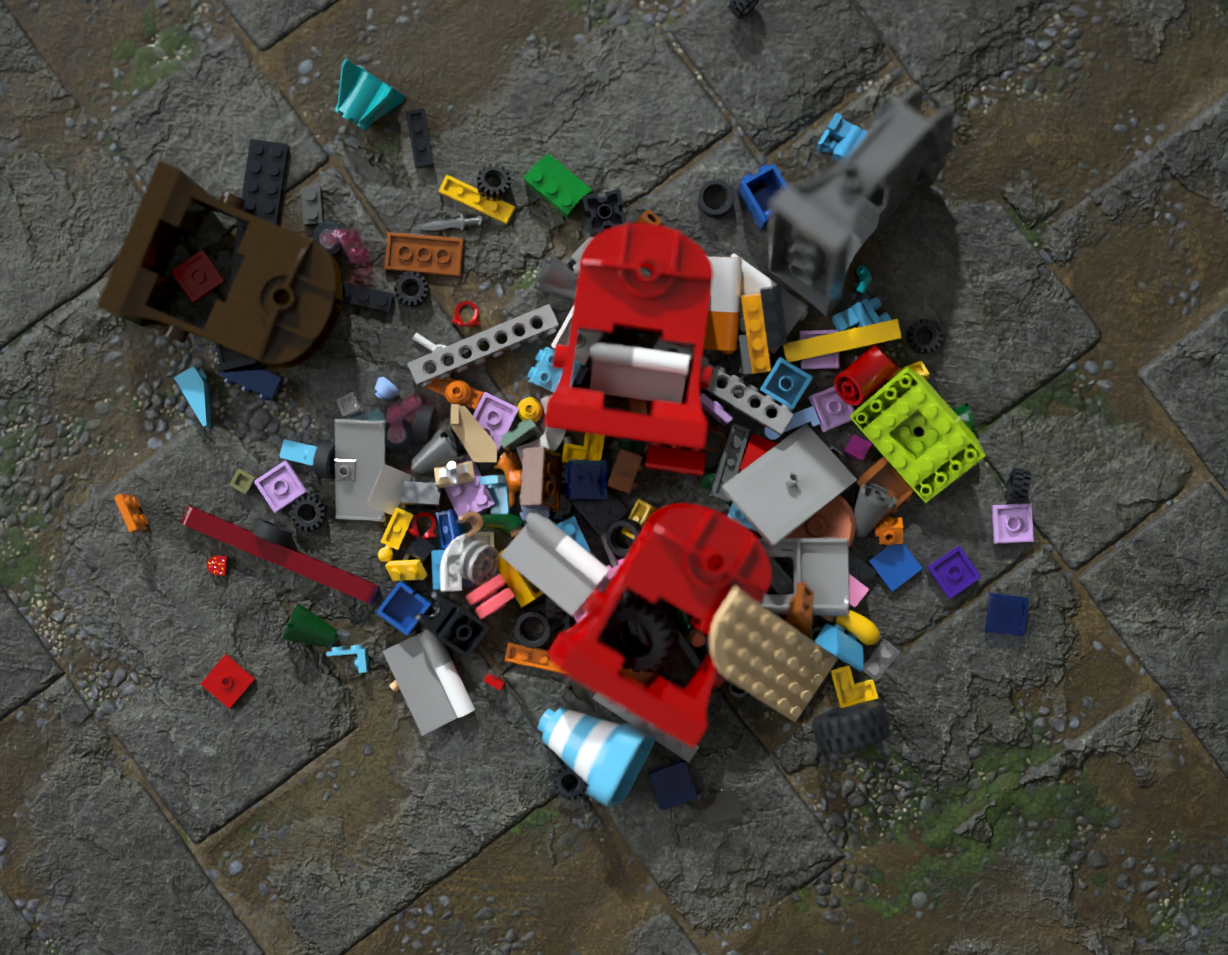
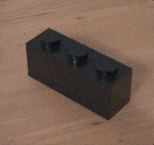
M780 285L763 287L760 289L767 345L768 347L787 345L788 340Z

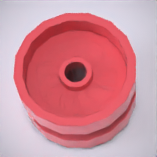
M501 574L465 597L470 605H475L481 600L483 601V604L475 610L479 619L484 618L490 613L493 614L505 606L506 602L515 597L510 588H506L500 593L497 591L506 583Z

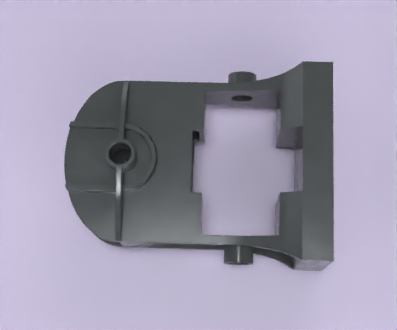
M914 86L901 99L896 98L887 101L880 109L870 132L831 171L808 183L786 185L770 202L768 271L826 317L842 300L845 277L855 256L863 245L915 189H927L936 181L939 172L947 162L945 157L956 146L952 139L957 126L963 120L956 116L949 108L942 109L929 121L921 117L919 113L926 92L920 87ZM846 176H855L856 182L849 183L844 178Z

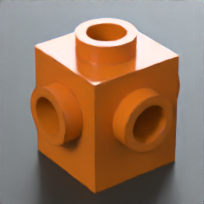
M887 516L879 522V525L875 527V537H879V544H903L902 518Z

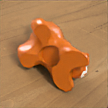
M513 451L509 452V454L504 452L494 468L503 470L505 474L506 484L509 489L510 508L514 505L515 493L521 490L522 485L520 479L522 469L519 467V458Z

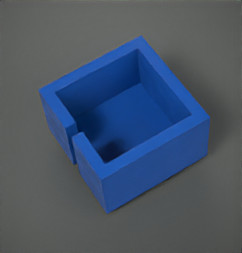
M399 581L376 613L405 635H409L419 623L414 617L416 612L425 615L433 603L420 593L415 595V589L404 581Z

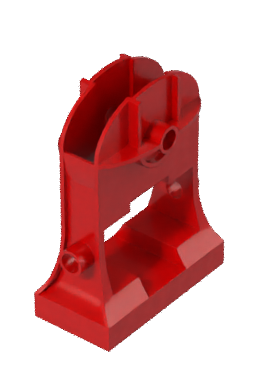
M626 223L625 225L610 228L595 236L587 244L582 253L579 266L568 346L560 344L555 346L553 368L563 369L555 392L547 403L545 427L704 448L707 423L701 409L699 389L708 390L712 368L711 366L701 365L713 270L708 256L698 244L681 234L679 230L676 231L668 227L647 223ZM639 270H647L651 274V278L643 277ZM616 326L661 333L660 342L692 346L684 404L653 400L650 404L649 415L646 416L602 409L604 392L570 388L578 330L611 334L612 327Z
M676 503L664 506L655 511L647 520L604 593L596 589L591 592L583 607V610L588 612V614L570 629L559 633L547 654L559 671L694 748L706 729V706L712 686L715 688L720 687L726 679L716 669L710 650L684 688L657 672L645 684L621 670L620 667L624 658L613 646L597 637L626 586L654 603L659 596L665 598L693 615L690 623L710 636L714 619L734 588L760 604L771 581V568L768 557L758 538L742 524L727 515L699 504Z

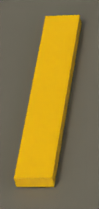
M898 319L790 342L787 345H783L786 361L791 363L901 339L902 337Z

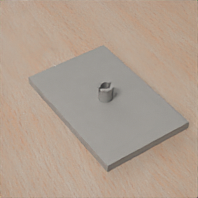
M806 423L722 485L720 489L768 544L773 547L853 485L857 479Z

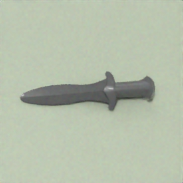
M459 214L460 218L455 220L433 221L420 225L419 229L436 231L447 228H460L461 232H464L465 226L478 225L481 227L484 220L480 215L476 218L464 219L463 215Z

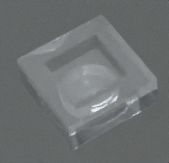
M354 392L336 400L344 418L362 410Z

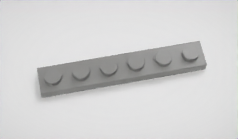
M597 692L593 696L594 700L630 724H636L654 734L657 742L687 762H690L700 747L698 744L694 748L690 747Z

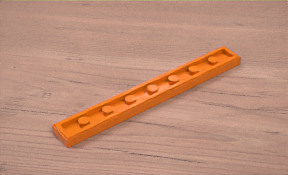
M508 642L504 661L563 673L556 668L548 656L547 652L549 650L527 648L521 644ZM623 666L620 667L621 670L645 684L655 674L654 672L643 673L642 670L638 673L633 672L631 668L627 670Z

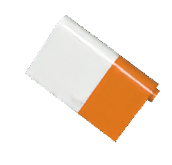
M708 256L713 270V280L703 349L723 350V354H734V351L738 350L742 257Z

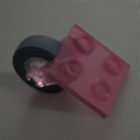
M333 221L323 222L315 228L313 240L322 245L332 256L338 255L345 250L352 264H370L372 262L369 251L363 246L361 236L355 229L343 228L340 224Z
M419 393L416 395L411 394L401 404L395 403L387 408L386 420H384L386 421V448L399 451L411 444L413 440V426L402 416L423 405Z

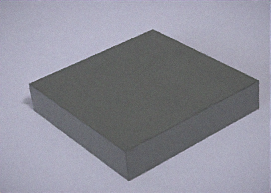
M741 335L738 338L742 374L743 378L751 377V365L747 335Z

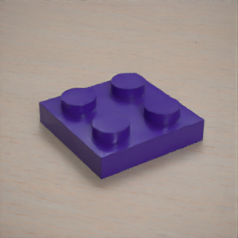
M959 545L927 566V569L948 599H951L981 578Z

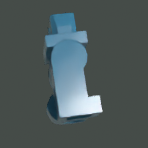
M836 112L820 139L816 150L820 153L833 152V158L841 162L869 132L842 119V115ZM828 135H829L830 137H832V138L838 140L840 143H836V141H834V140H833V142L831 143L830 140H829V138H828Z
M878 297L870 300L866 298L851 308L834 315L832 322L838 332L849 330L856 325L863 327L890 321L891 318L887 312L877 316L875 310L882 307V304Z

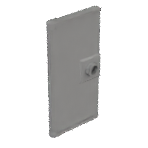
M335 420L336 519L386 521L385 512L366 505L385 464L386 421Z

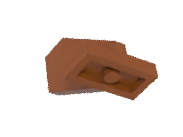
M802 581L797 583L796 596L790 599L785 622L811 639L814 592Z

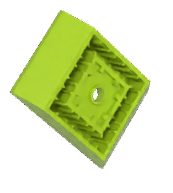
M906 367L849 415L851 420L925 503L986 456L973 432L926 379L909 367ZM922 427L925 432L924 435H916L914 428Z

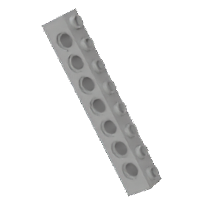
M547 304L407 364L416 385L424 388L433 384L432 381L437 378L443 380L450 377V373L456 370L459 373L467 370L468 365L484 363L487 357H498L504 354L503 351L506 349L515 350L521 347V343L528 341V343L534 342L539 339L538 336L544 333L546 336L556 332L559 324L550 304ZM538 320L542 322L543 326L540 329H534L532 323ZM517 328H522L525 334L518 337L514 334V331ZM504 335L507 337V342L499 344L496 341L497 337ZM484 342L490 345V348L485 352L479 349V345ZM464 350L472 352V356L469 359L461 357V353ZM447 357L454 359L452 366H445L443 364ZM428 365L436 366V371L433 374L426 372Z
M659 338L653 350L664 352L675 350L678 354L689 355V360H691L692 350L685 345L680 347L677 344L660 342ZM701 357V365L711 366L712 368L708 390H703L781 436L794 415L791 413L792 409L784 404L781 406L774 403L775 399L767 394L762 396L754 386L749 384L747 387L741 383L742 380L735 375L730 377L725 374V369L718 365L714 367L709 364L707 358ZM689 369L687 370L686 380H688ZM725 380L728 385L726 388L720 389L717 387V382ZM737 389L744 392V396L740 399L733 396V392ZM757 399L761 405L759 408H752L749 404L750 401ZM769 409H774L777 412V416L769 418L766 412Z

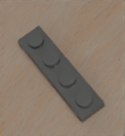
M733 423L730 425L710 497L725 502L730 501L720 488L738 474L750 429Z

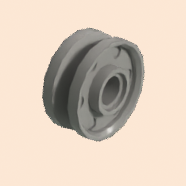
M481 541L470 543L461 554L458 570L460 576L466 580H471L477 585L488 582L496 572L499 563L498 551L493 546L486 545Z

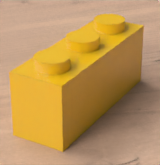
M502 550L498 553L499 563L497 569L514 593L520 606L523 607L544 592L500 556L504 552Z

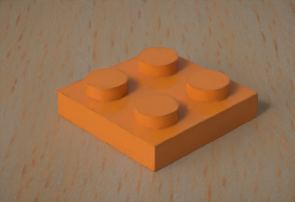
M132 494L114 496L129 532H144L148 530V520L139 509L140 502L138 498Z

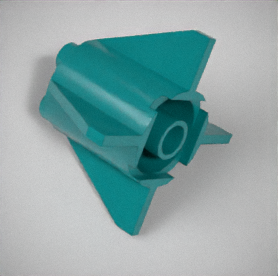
M345 59L341 66L338 104L335 111L348 121L356 123L357 126L367 131L374 121L402 103L405 95L382 82L361 66H357Z

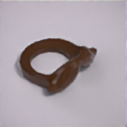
M718 423L708 425L706 431L718 434L722 440L721 445L715 449L710 448L705 438L704 449L708 452H718L725 445L726 437L717 427Z

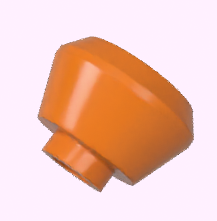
M456 379L447 384L445 397L449 403L463 405L470 399L471 389L465 381Z

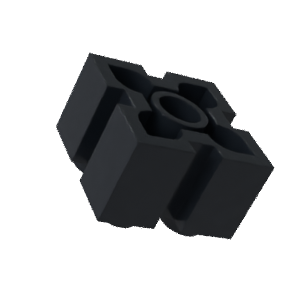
M620 189L605 192V197L598 198V193L582 196L585 215L591 216V218H587L589 237L597 236L605 230L627 223L625 212L619 211L623 209ZM602 211H606L607 214L610 213L607 217H603L600 214H602Z

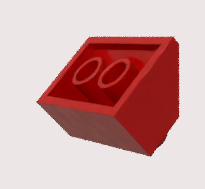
M652 442V445H648L645 469L694 476L704 475L705 453L701 452L702 449L690 447V451L682 450L683 446L671 445V448L663 447V443Z

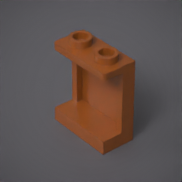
M882 456L860 475L854 484L860 489L863 483L866 486L869 483H874L888 490V495L891 498L894 496L897 500L895 507L886 515L892 516L900 509L898 506L902 502L907 503L914 496L912 494L914 490L888 463L889 461Z

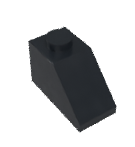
M418 536L407 550L403 560L420 559L424 566L435 546Z

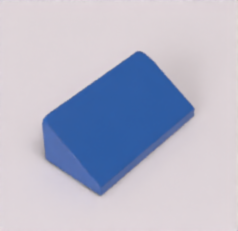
M455 509L435 512L442 550H445L455 538L463 534L462 524L457 522L458 515Z

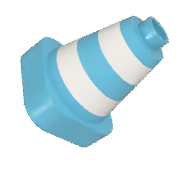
M563 707L559 708L556 712L548 709L538 724V730L543 732L542 741L590 785L588 795L609 807L621 804L626 798L656 740L654 734L636 724L619 725Z

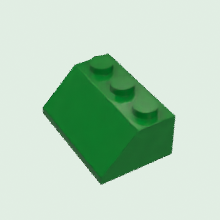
M547 154L535 163L523 178L524 183L567 219L571 217L583 202L582 196L589 195L592 191L589 186L550 154Z

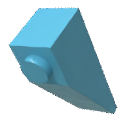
M192 366L174 377L203 427L210 428L212 424L209 384L206 380L208 376L202 368L199 369L196 366Z

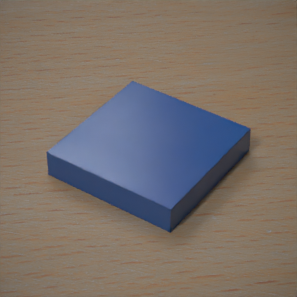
M904 543L888 545L868 560L891 592L923 569Z

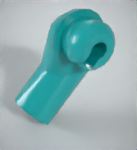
M860 265L856 269L860 281L856 292L864 295L872 281L869 269L864 265Z

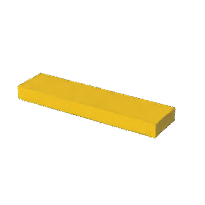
M447 174L438 191L440 194L508 225L515 210V206L496 198V201H492V197L486 200V195L482 197L481 192L478 193L477 188Z

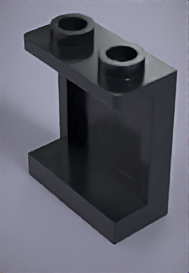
M215 343L219 360L217 367L221 373L260 365V361Z

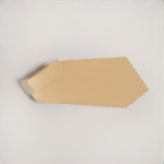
M451 404L450 427L453 428L472 461L497 463V444L465 406Z

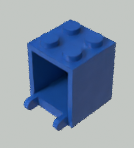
M766 164L758 169V173L754 175L750 173L743 177L738 189V193L760 230L770 225V202L787 185L775 164L770 166ZM765 181L767 187L752 195L749 189Z

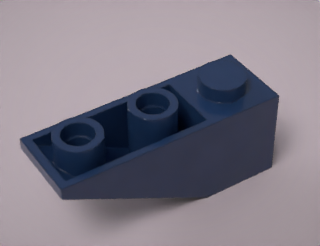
M265 370L222 372L219 374L224 377V382L233 386L235 383L242 385L241 389L248 393H252V391L258 392V397L269 401L270 398L277 399L285 379Z

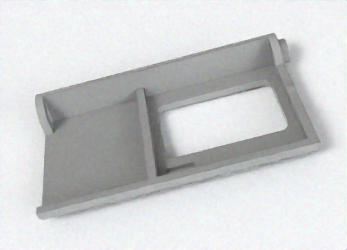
M758 538L767 557H792L794 565V593L765 594L760 602L761 606L774 615H787L790 599L796 596L797 583L804 581L814 592L813 615L849 616L848 538H783L773 547L764 538Z

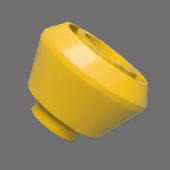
M528 397L518 404V416L522 421H529L531 419L535 423L542 417L543 406L536 398Z

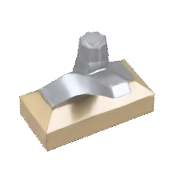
M472 461L458 464L449 462L446 466L434 468L437 488L475 482Z

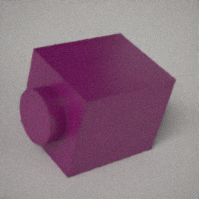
M855 434L851 435L843 453L857 461H862L871 442Z

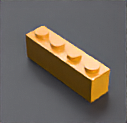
M760 293L740 295L751 373L769 372L771 368Z

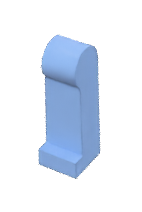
M811 406L794 413L784 432L809 423L811 428L819 425L820 421L814 407ZM765 427L764 436L768 440H776L780 437V435Z

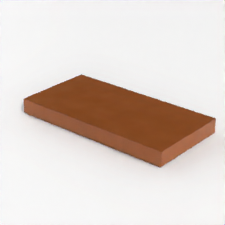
M388 232L384 270L408 273L414 271L419 274L461 277L464 239Z

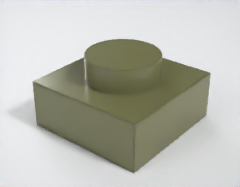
M238 468L229 485L244 494H248L256 477Z

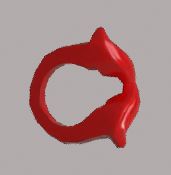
M460 302L455 307L454 319L451 322L460 327L480 325V322H478L479 309L473 302ZM464 305H470L474 309V316L468 323H463L459 315L460 308Z
M427 512L417 514L413 518L411 528L407 532L411 533L416 539L420 536L425 540H430L436 537L434 532L437 521L434 516ZM422 516H427L432 520V525L424 536H420L417 520Z

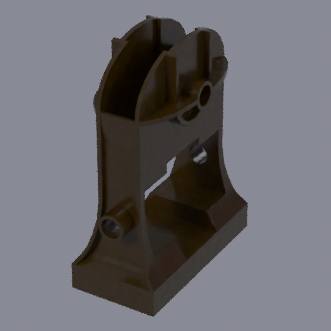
M158 161L96 307L142 327L148 325L166 326L162 335L184 344L189 333H192L269 366L289 368L306 361L321 347L326 345L325 343L338 321L344 298L342 297L343 283L339 266L332 255L318 242L242 211L245 200L229 192L223 191L220 200L206 193L200 185L181 169ZM206 209L245 223L248 227L237 251L244 259L225 302L216 300L206 326L202 330L162 313L174 286V283L165 279L164 275L181 236L185 235L194 238Z

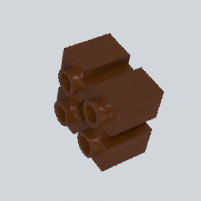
M620 449L607 487L628 495L630 491L634 492L638 480H635V476L637 473L641 474L645 463L641 461L643 457Z

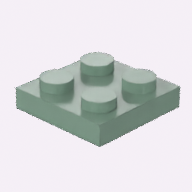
M531 419L529 421H522L517 426L518 429L513 432L509 431L501 437L502 440L499 442L508 453L539 432Z

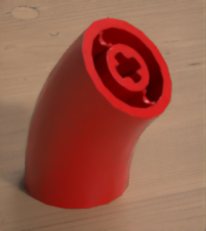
M873 344L850 366L835 377L834 387L844 402L852 406L859 405L900 368L877 344Z

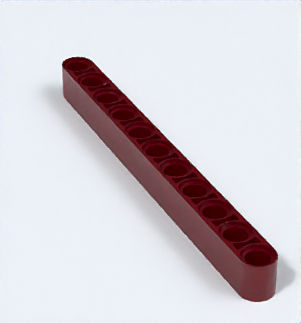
M188 505L181 520V524L366 603H374L381 587L293 548L266 541L254 535L248 529L196 507Z

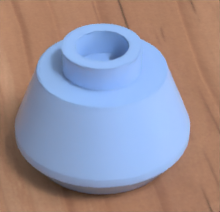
M384 377L378 378L374 389L377 391L375 395L381 400H391L399 395V389Z

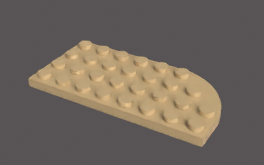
M736 588L733 589L718 611L710 633V653L718 672L793 722L797 721L838 660L834 655Z

